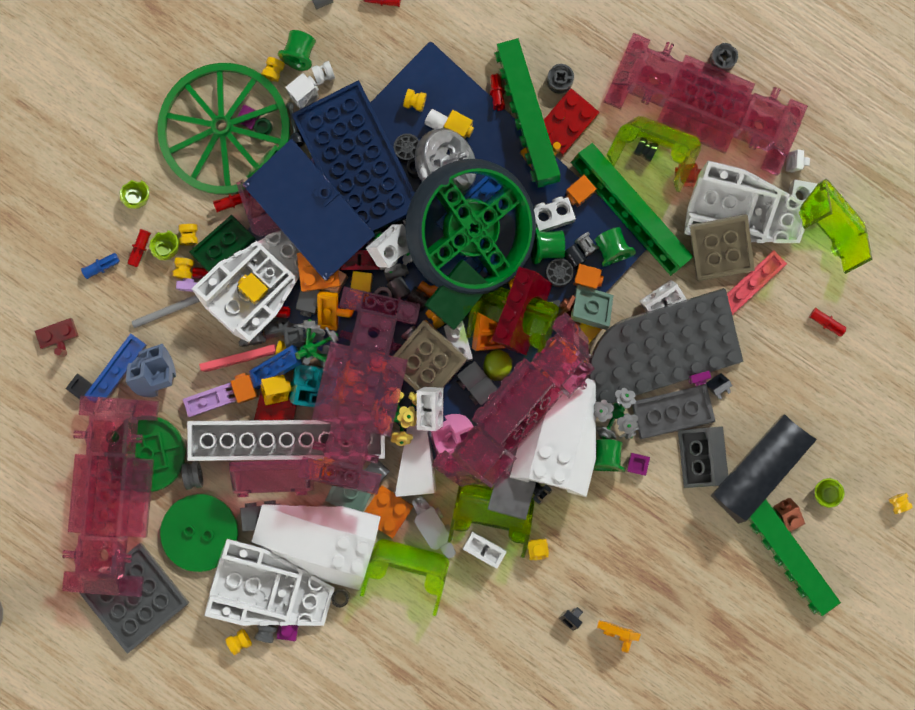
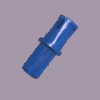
M113 253L101 260L96 259V262L81 268L84 277L89 279L100 272L105 273L106 269L118 264L120 260L117 254Z

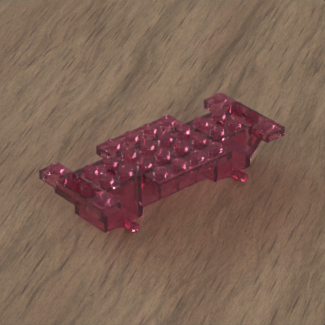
M633 33L604 103L621 110L627 94L630 93L642 98L641 102L643 104L646 100V105H649V102L663 107L656 125L724 154L727 152L734 137L748 143L750 149L756 150L758 147L767 151L760 169L776 176L780 174L802 123L807 105L791 98L787 106L781 104L777 100L781 89H777V87H773L770 97L757 93L751 94L755 83L688 55H685L682 62L678 61L670 55L674 47L673 43H671L668 49L670 42H666L663 52L654 51L648 48L650 39ZM656 78L658 84H651L649 79ZM755 122H760L763 128H756Z
M344 287L340 307L358 311L352 333L340 331L339 338L350 340V346L330 342L312 416L313 420L331 423L326 444L314 441L312 449L324 451L323 461L303 457L298 477L377 495L382 474L365 471L362 468L366 461L378 464L379 455L368 453L367 447L370 434L375 433L390 437L408 362L407 359L389 356L392 350L398 351L402 344L394 343L393 339L396 321L416 325L420 304ZM376 331L379 336L371 338L368 332ZM349 443L352 446V450L345 452L341 449V445Z
M564 312L562 316L556 318L552 329L557 334L547 341L545 348L533 357V361L530 363L524 358L523 361L518 362L510 376L502 380L501 386L496 392L489 395L483 407L476 410L472 420L478 425L470 429L467 437L463 442L457 444L454 452L450 454L444 450L443 453H439L436 456L435 462L432 464L436 470L462 487L464 485L485 483L492 488L501 477L508 478L510 476L508 469L517 459L512 452L563 394L570 398L578 388L581 390L587 388L585 381L595 369L589 362L588 343L590 341L567 313Z
M80 396L79 415L89 416V425L86 431L74 430V434L81 435H73L74 439H85L87 447L86 455L75 454L68 532L81 533V535H78V544L75 551L63 550L62 552L64 554L62 558L74 559L76 565L75 571H64L62 591L116 596H142L144 576L124 575L125 562L131 563L132 559H126L132 558V554H126L128 536L146 538L148 534L154 459L135 458L136 443H142V440L137 438H143V435H137L138 420L158 421L159 401ZM114 432L119 434V440L116 443L112 441V434ZM103 549L107 550L109 554L106 560L101 557Z

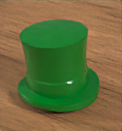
M290 30L284 50L278 51V57L295 70H309L312 67V61L309 58L316 40L306 32Z
M536 227L534 245L531 251L532 262L538 264L541 262V259L545 258L563 259L565 255V236L563 231L543 232L539 231L538 227Z
M620 227L607 230L594 239L604 258L602 267L628 259L636 253L635 249L629 247L625 242Z
M611 439L596 440V461L593 471L625 472V468L621 466L623 442Z

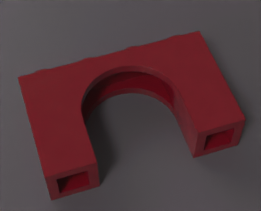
M519 267L492 341L508 350L527 355L533 337L523 331V316L526 307L533 298L546 302L553 284L537 272Z

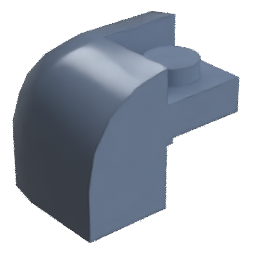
M163 344L138 352L140 356L132 363H128L126 383L137 395L156 397L158 396V390L172 386V378L176 377V370L172 357Z

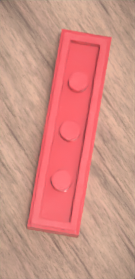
M775 250L755 267V271L749 272L727 293L732 315L787 265Z
M273 344L199 364L200 370L209 372L274 355L277 346Z

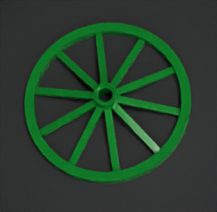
M214 63L189 72L169 91L159 113L158 141L167 164L184 182L210 194H237L247 190L243 187V183L231 185L226 138L228 137L254 167L257 162L232 133L278 144V148L281 149L290 138V119L287 107L280 93L262 74L239 64ZM223 72L238 73L250 77L251 80L225 115ZM213 73H217L218 116L215 115L190 85L195 80ZM257 82L270 92L276 104L231 119ZM186 88L211 117L212 121L170 113V110L176 98ZM279 110L282 124L281 139L235 127L234 125ZM168 119L211 127L169 148L167 140ZM221 123H226V128L219 131L218 126ZM213 134L193 173L189 176L180 168L172 154ZM219 138L225 186L209 185L196 180Z

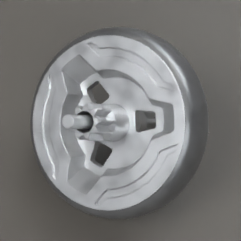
M445 128L434 129L425 134L418 142L415 151V166L422 182L432 172L448 163L463 159H475L468 142L455 131ZM465 174L452 179L462 195L472 188L476 174ZM451 192L448 193V199H452Z

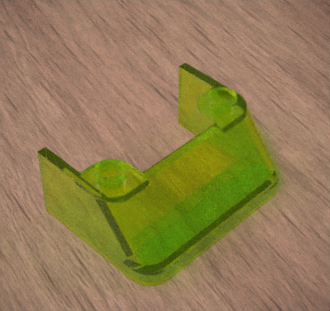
M637 116L621 126L607 153L610 163L615 167L626 143L635 141L637 137H644L650 142L671 149L673 161L681 164L673 179L675 189L680 193L701 151L700 140L696 136L643 116Z
M828 179L819 182L800 206L799 215L802 219V226L806 229L816 223L831 240V251L834 256H838L841 259L843 272L847 274L873 260L867 228L862 218Z
M501 287L480 297L470 311L467 338H470L474 332L477 313H481L498 323L510 290ZM534 297L527 305L523 316V331L530 336V344L538 349L536 359L540 360L549 344L559 307L554 303Z
M471 483L460 484L448 543L452 542L454 530L460 532L467 531L471 523L509 530V539L515 543L522 544L521 557L525 558L531 533L534 510L533 498L531 499L526 520L488 510L493 488Z
M388 539L377 541L367 567L360 596L364 597L366 595L370 578L376 580L383 578L389 566L426 576L424 583L426 591L437 596L432 614L436 616L449 568V559L441 553Z

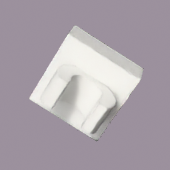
M797 149L787 153V172L802 170L804 165L810 166V158L804 157V150Z

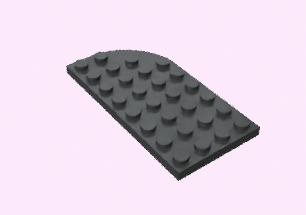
M722 288L629 317L611 326L597 342L589 363V379L596 381V402H601L602 400H607L608 403L616 402L617 398L614 394L622 388H626L628 391H633L635 395H639L690 379L689 376L706 371L712 372L744 362L726 289Z

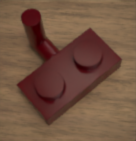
M72 318L35 330L40 349L57 345L54 354L61 357L67 356L64 342L79 337Z

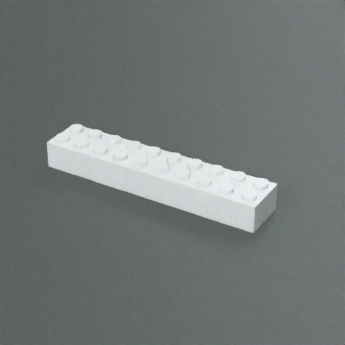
M375 419L187 421L188 461L385 459V433L380 434L374 426Z

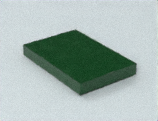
M231 214L190 250L189 253L209 272L220 261L228 259L236 252L249 247L256 241V238Z
M462 259L448 275L449 278L464 284L488 283ZM442 285L437 288L425 303V306L452 330H455L484 293L465 294Z

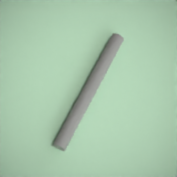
M196 295L133 320L132 325L134 328L198 303L200 300Z

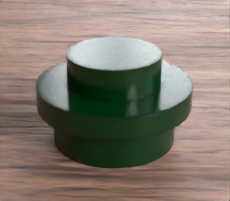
M267 118L258 119L254 125V131L257 133L270 135L273 130L272 123Z

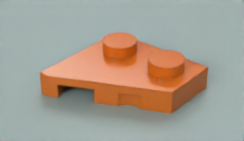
M481 313L476 315L472 349L480 351L505 348L492 341L498 323Z

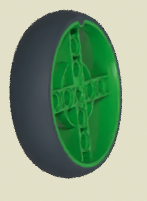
M482 159L457 160L432 172L414 193L406 216V241L409 253L416 267L435 286L444 285L451 290L465 294H487L510 282L516 276L518 268H523L527 262L535 240V212L524 186L507 169ZM465 174H480L496 181L502 189L486 202L473 198L465 199L452 179ZM449 192L452 193V199L450 201H448L447 198ZM436 195L447 212L443 221L444 236L427 249L424 230L429 206ZM500 200H502L501 208L498 206ZM460 208L463 209V214L461 217H459L458 211ZM514 209L515 236L512 247L505 258L495 244L500 231L499 219ZM487 211L488 218L484 220V213ZM458 235L459 241L455 244L454 239ZM483 239L484 245L480 248V241ZM443 247L444 254L440 256L439 251ZM457 254L465 257L477 256L489 273V275L484 277L488 283L476 285L460 283L449 278L440 268ZM494 255V261L491 263L490 257Z

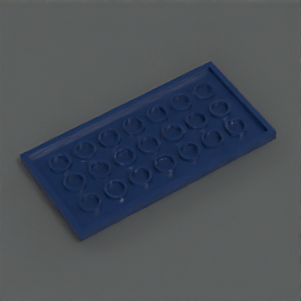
M359 80L292 113L293 119L316 167L374 233L406 218L415 192Z

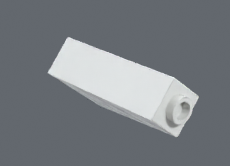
M416 421V425L414 427L409 426L406 434L413 435V439L410 444L404 445L395 492L396 497L436 492L430 431L417 430Z

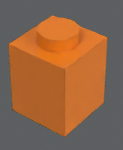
M583 175L566 190V198H569L570 204H575L579 207L597 189Z
M579 264L573 285H581L596 290L598 286L601 287L603 282L602 270Z
M242 373L234 376L235 380L230 381L237 403L241 404L259 398L250 375Z

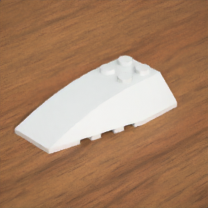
M708 160L698 174L687 208L684 233L690 235L689 225L747 214L751 242L800 243L812 206L745 169Z
M279 228L260 241L252 243L244 250L236 252L230 258L220 261L192 288V291L205 309L232 334L250 342L276 317L300 277L297 253L301 252ZM270 255L287 273L281 281L254 305L252 302H248L250 300L240 291L238 294V281L245 274L249 275Z
M560 371L557 372L520 438L510 478L525 482L531 480L566 489L568 493L587 496L596 461L595 380Z
M262 504L252 543L272 552L322 581L360 590L375 543L380 516L344 506Z
M227 539L220 555L204 616L242 626H324L335 588L264 548Z

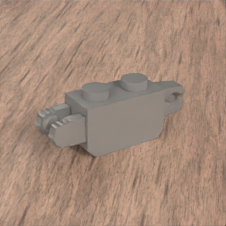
M422 496L412 501L417 513L415 524L431 549L437 550L440 548L446 558H453L456 554L450 542L453 540L451 536L454 534L449 524L444 525L441 520L444 516L438 507L435 509L433 506H430Z

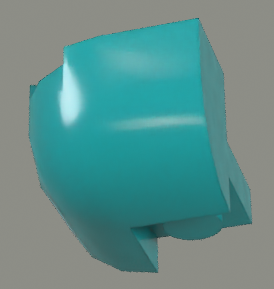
M300 364L295 367L293 380L290 381V402L295 405L320 407V405L325 404L334 394L338 372L332 369L324 372V367Z

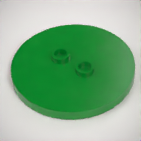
M144 415L126 421L115 431L108 447V462L113 475L123 486L137 492H156L168 487L178 478L182 472V463H185L186 460L185 443L178 429L169 421L156 416Z
M194 494L178 500L168 509L162 520L160 538L166 555L174 564L188 571L204 572L218 566L226 540L238 541L239 531L236 517L226 503L211 495Z

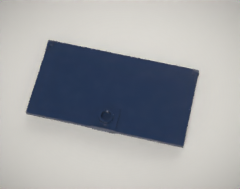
M290 139L257 172L243 183V187L259 203L325 281L334 275L337 270L375 236V233L293 139Z

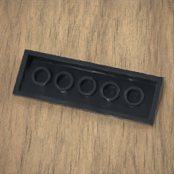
M785 414L781 415L711 494V497L738 524L746 522L817 439L796 425Z

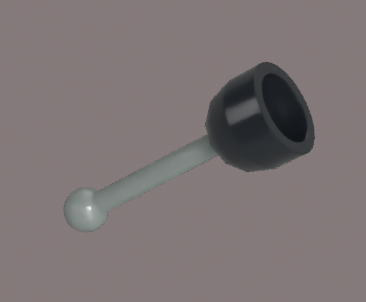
M289 102L286 107L289 110L293 134L289 140L293 139L301 147L305 145L301 133L297 132L296 123L292 116L294 105Z

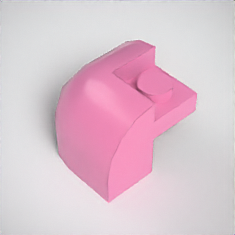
M461 414L446 415L443 427L437 431H430L432 445L444 469L469 459L468 455L473 451L474 447H477L474 426L466 416Z

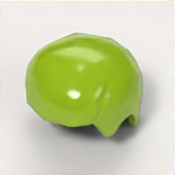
M131 180L123 185L120 190V201L131 209H139L145 206L149 199V187L142 180L140 182Z
M169 230L165 233L158 232L150 240L149 249L151 254L159 260L173 258L179 249L177 235Z
M503 350L490 351L484 360V373L494 381H502L508 377L512 370V359L509 354Z
M826 478L817 483L815 499L821 506L832 508L838 506L843 501L845 495L844 487L838 480Z

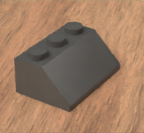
M723 426L679 430L678 437L684 488L719 486L728 476Z

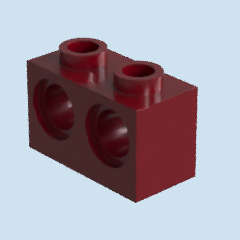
M359 250L339 270H378L380 267L376 265L367 250Z

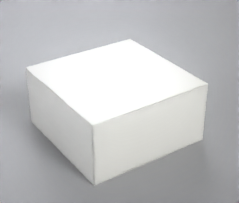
M270 255L252 272L268 288V291L281 281L287 273Z

